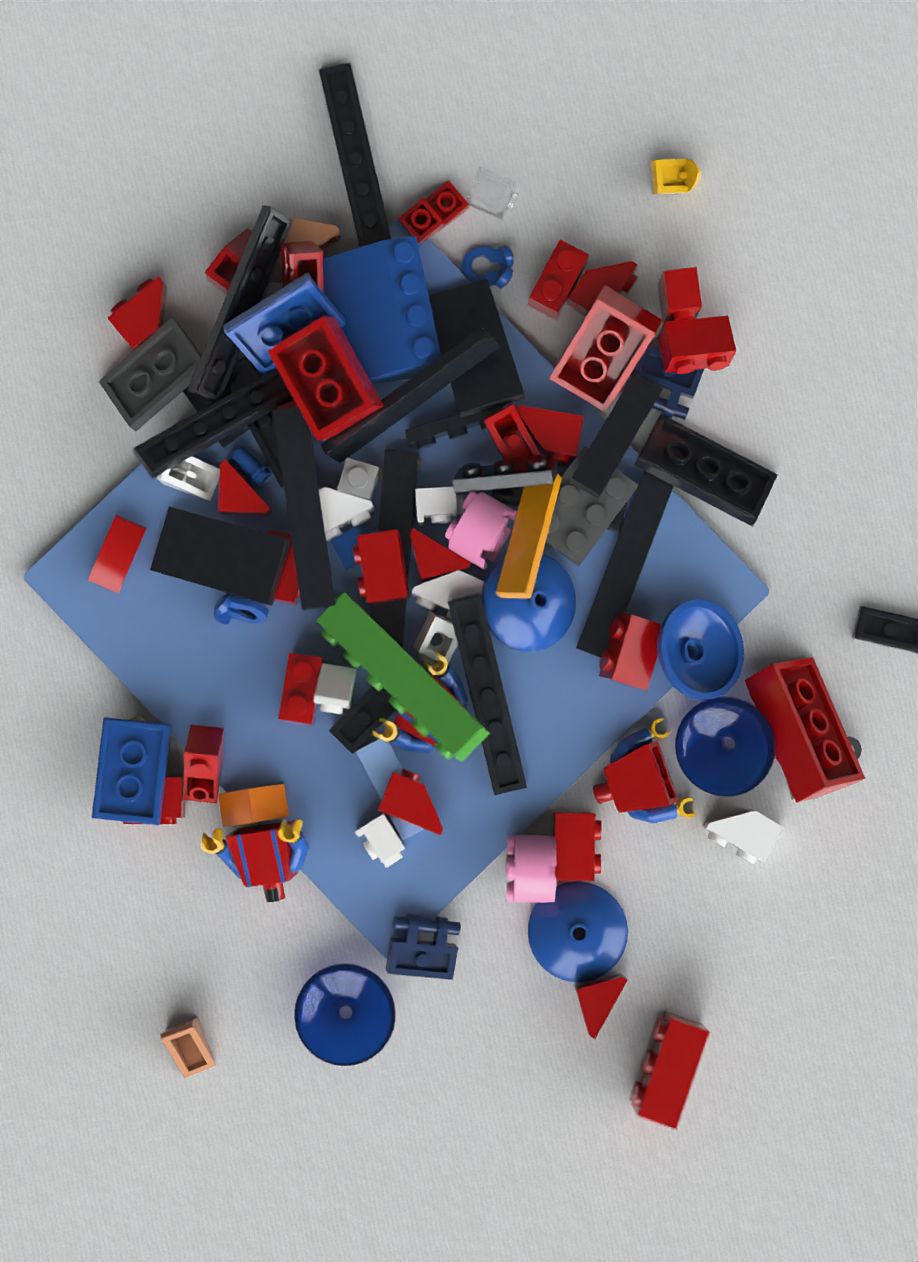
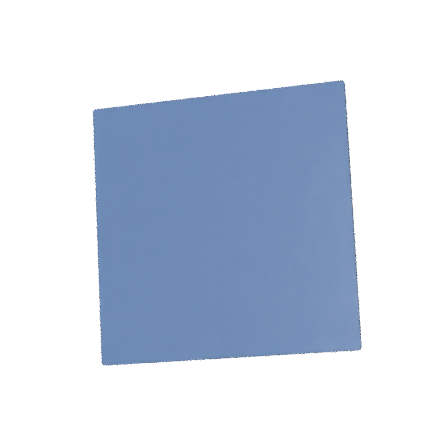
M399 220L389 227L391 239L411 237ZM430 239L418 244L428 295L472 283ZM498 310L525 394V399L513 402L516 410L517 405L583 416L577 455L584 446L590 448L606 420L587 401L549 379L554 367ZM255 367V369H256L258 375H259L260 377L263 376V375L260 373V371ZM398 380L372 385L382 400L406 381ZM226 385L224 392L226 395H229L231 393ZM451 385L444 387L349 457L350 459L377 466L381 473L384 466L385 450L393 448L398 451L418 452V459L422 460V464L417 473L416 489L452 487V480L458 469L463 465L480 463L481 466H487L503 460L498 448L491 442L487 429L481 430L480 425L468 428L467 435L450 440L448 435L436 438L437 444L424 449H417L416 445L409 447L405 430L459 413ZM250 429L224 448L217 442L192 456L220 469V463L224 460L228 462L231 455L240 446H243L260 463H267ZM311 433L319 490L324 487L337 490L346 460L339 463L327 456L321 447L322 443L326 440H316L314 434ZM536 446L540 455L546 457V459L549 460V455L542 454L539 448ZM629 446L616 469L636 484H639L644 470L634 465L639 454ZM569 459L568 463L557 462L558 474L561 477L574 459ZM140 464L24 574V580L160 723L172 725L171 734L184 748L191 724L224 728V753L220 786L226 792L285 784L290 817L256 823L258 825L282 822L283 819H286V821L296 819L302 821L301 831L309 845V851L301 871L386 959L388 957L390 939H404L405 930L393 929L394 916L406 917L407 914H417L419 918L434 919L507 848L508 834L520 835L673 688L661 668L659 657H657L648 690H643L600 677V658L576 649L620 532L616 533L605 530L579 567L545 543L543 554L552 557L563 566L574 586L576 609L570 628L551 647L532 652L512 649L501 643L490 631L527 788L494 795L482 742L462 763L453 756L447 760L436 748L429 753L406 751L390 743L402 768L421 776L419 782L425 784L443 826V832L440 836L424 829L405 840L401 839L406 847L400 851L403 858L386 868L379 857L374 860L370 857L363 845V842L367 840L366 836L363 834L358 838L355 831L384 814V812L378 810L382 800L356 752L352 754L329 731L349 709L343 708L342 715L320 711L321 705L317 704L314 725L278 720L289 653L320 657L325 660L324 664L355 668L342 656L346 650L339 643L334 647L320 634L324 628L316 620L328 607L302 610L300 598H298L297 605L276 601L273 602L272 606L261 603L269 610L265 622L254 624L231 618L229 624L224 625L215 620L214 607L223 595L230 593L150 570L169 506L263 533L273 530L291 534L284 487L281 488L273 472L261 487L255 484L253 486L250 485L273 511L269 516L222 515L218 511L219 480L211 501L164 485L157 479V476L152 479L143 465ZM230 464L238 472V474L249 484L250 479H248L243 473H241L235 466ZM379 479L371 501L375 511L369 513L371 519L360 525L364 534L378 532L382 481ZM493 489L478 490L473 492L477 494L480 492H484L491 496ZM672 489L626 614H632L662 624L667 614L678 604L694 599H704L723 607L738 625L768 596L769 588ZM636 490L633 492V494L627 501L620 531L622 529L623 523L625 521L626 515L628 513ZM471 491L457 492L456 495L463 494L464 504V501L466 500L467 496L470 494ZM415 495L413 528L448 548L449 539L445 537L447 529L454 520L459 522L462 515L451 517L450 523L432 524L431 518L424 519L425 525L418 526ZM505 504V505L509 506L510 508H512V509L518 511V507H517V506ZM116 514L147 527L119 593L88 581ZM509 519L506 527L513 530L515 521ZM350 523L342 527L340 531L343 534L354 527ZM512 531L494 561L486 559L488 568L483 570L471 563L469 569L464 571V573L485 582L490 570L506 556ZM328 541L327 548L335 600L345 592L371 616L372 604L367 603L366 597L361 598L359 592L358 578L363 577L361 564L345 570L331 541ZM411 543L408 580L410 598H407L403 649L430 673L424 667L423 660L418 658L419 652L413 647L427 619L426 615L429 609L416 604L417 597L412 595L415 586L428 581H421ZM537 594L535 596V604L540 606L542 600ZM437 606L434 609V612L445 617L448 611ZM240 609L244 614L255 615L248 610ZM434 633L430 643H437L440 639V634ZM457 645L448 665L461 679L468 697L466 710L475 718ZM361 665L356 669L351 707L372 687L365 679L369 672ZM396 710L387 720L393 722L400 712ZM385 723L375 732L382 734L386 729ZM372 735L359 749L375 742L379 738ZM385 813V815L387 816L388 820L390 821V823L392 824L393 828L395 829L396 833H397L398 836L400 837V835H399V833H398V831H397V829H396V827H395V825H394L392 819L390 818L389 814H386V813Z

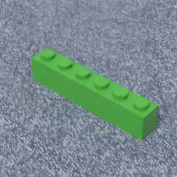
M343 592L335 600L336 606L328 607L316 620L324 628L320 634L334 647L339 643L346 650L342 656L353 667L358 669L361 665L367 670L369 674L365 679L379 692L384 687L392 695L388 701L401 714L407 710L415 718L411 724L424 737L430 733L438 741L434 747L447 760L453 756L462 763L490 733L348 594Z

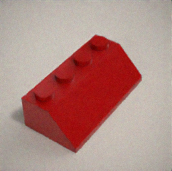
M813 657L773 663L744 680L796 803L819 798L866 779Z

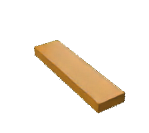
M557 474L553 484L524 486L496 593L501 598H531L562 480L559 474Z

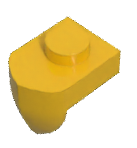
M659 159L650 161L652 194H684L692 191L697 186L702 172L699 166L692 159Z

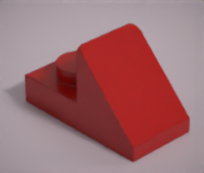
M513 403L483 419L490 440L498 448L503 460L509 459L513 460L514 463L526 462L532 457L541 456Z

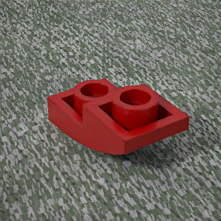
M448 180L426 199H420L398 217V220L411 236H416L417 243L421 244L457 219L470 208V205Z
M116 514L88 581L119 593L147 527Z

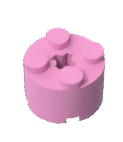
M471 491L462 506L465 512L459 522L454 520L450 524L445 537L449 539V550L485 570L488 568L486 559L493 562L507 541L512 530L506 526L509 519L515 521L517 511L484 492L477 494Z
M508 834L507 854L513 856H506V876H508V880H512V882L506 883V902H554L556 890L555 837L548 835Z

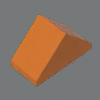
M285 784L218 794L223 827L290 817Z

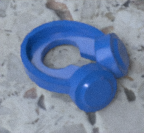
M506 245L500 246L497 249L488 246L474 248L464 256L461 264L462 272L472 283L487 278L489 286L496 285L501 289L512 278L513 254ZM478 257H485L490 263H498L502 268L500 271L490 270L485 275H477L472 270V262Z
M231 594L223 595L214 607L215 620L224 625L229 624L231 618L246 623H263L267 620L269 614L268 608L263 604L246 598L233 597ZM240 609L248 610L255 615L244 614Z

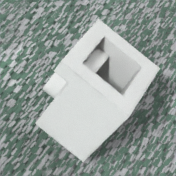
M454 486L415 489L418 526L425 525L424 519L431 518L432 524L450 523L451 517H457V515L464 513V509H462L463 494L456 495Z
M429 610L426 615L427 619L413 647L419 652V659L435 665L438 657L433 652L437 651L446 659L448 665L458 645L452 620ZM434 633H439V641L437 643H430Z
M385 813L355 831L358 838L363 834L366 836L367 840L363 842L365 849L373 860L379 857L386 868L403 858L400 851L406 847Z

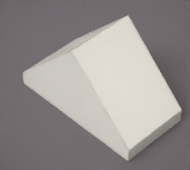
M190 457L158 475L157 479L164 485L211 501L220 477V469L197 458Z

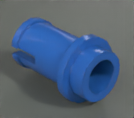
M240 446L228 460L230 464L250 479L249 484L251 486L255 484L261 487L272 474L268 470L269 465L267 463H260L243 446Z

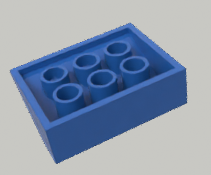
M416 236L383 240L323 258L324 294L344 317L346 325L341 327L372 384L410 379L441 356Z

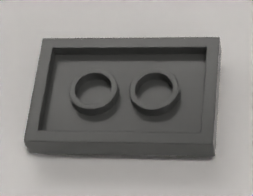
M172 317L98 382L128 426L137 431L190 385L202 354L180 323Z
M586 446L583 447L562 476L545 543L578 567L639 486L617 469L599 499L571 484L569 481L589 449Z

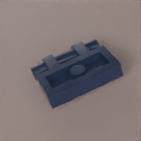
M648 345L633 369L632 375L635 372L657 386L671 391L668 400L658 397L652 408L662 411V415L672 419L675 416L685 420L690 408L678 404L680 395L691 399L694 398L704 369L694 370L687 374H678L677 372L665 373L660 349Z
M407 914L406 917L394 916L393 929L405 930L404 939H390L386 972L394 975L453 980L458 947L456 944L446 943L448 934H460V922L448 921L447 917H436L435 920L419 918L417 914ZM418 932L434 933L433 942L417 940Z

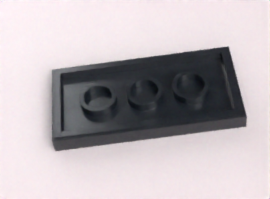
M488 279L429 295L441 356L481 327L492 335L500 346L450 383L460 417L525 399L522 384Z
M660 414L634 464L752 527L757 521L778 474Z
M169 506L150 570L272 606L292 541Z

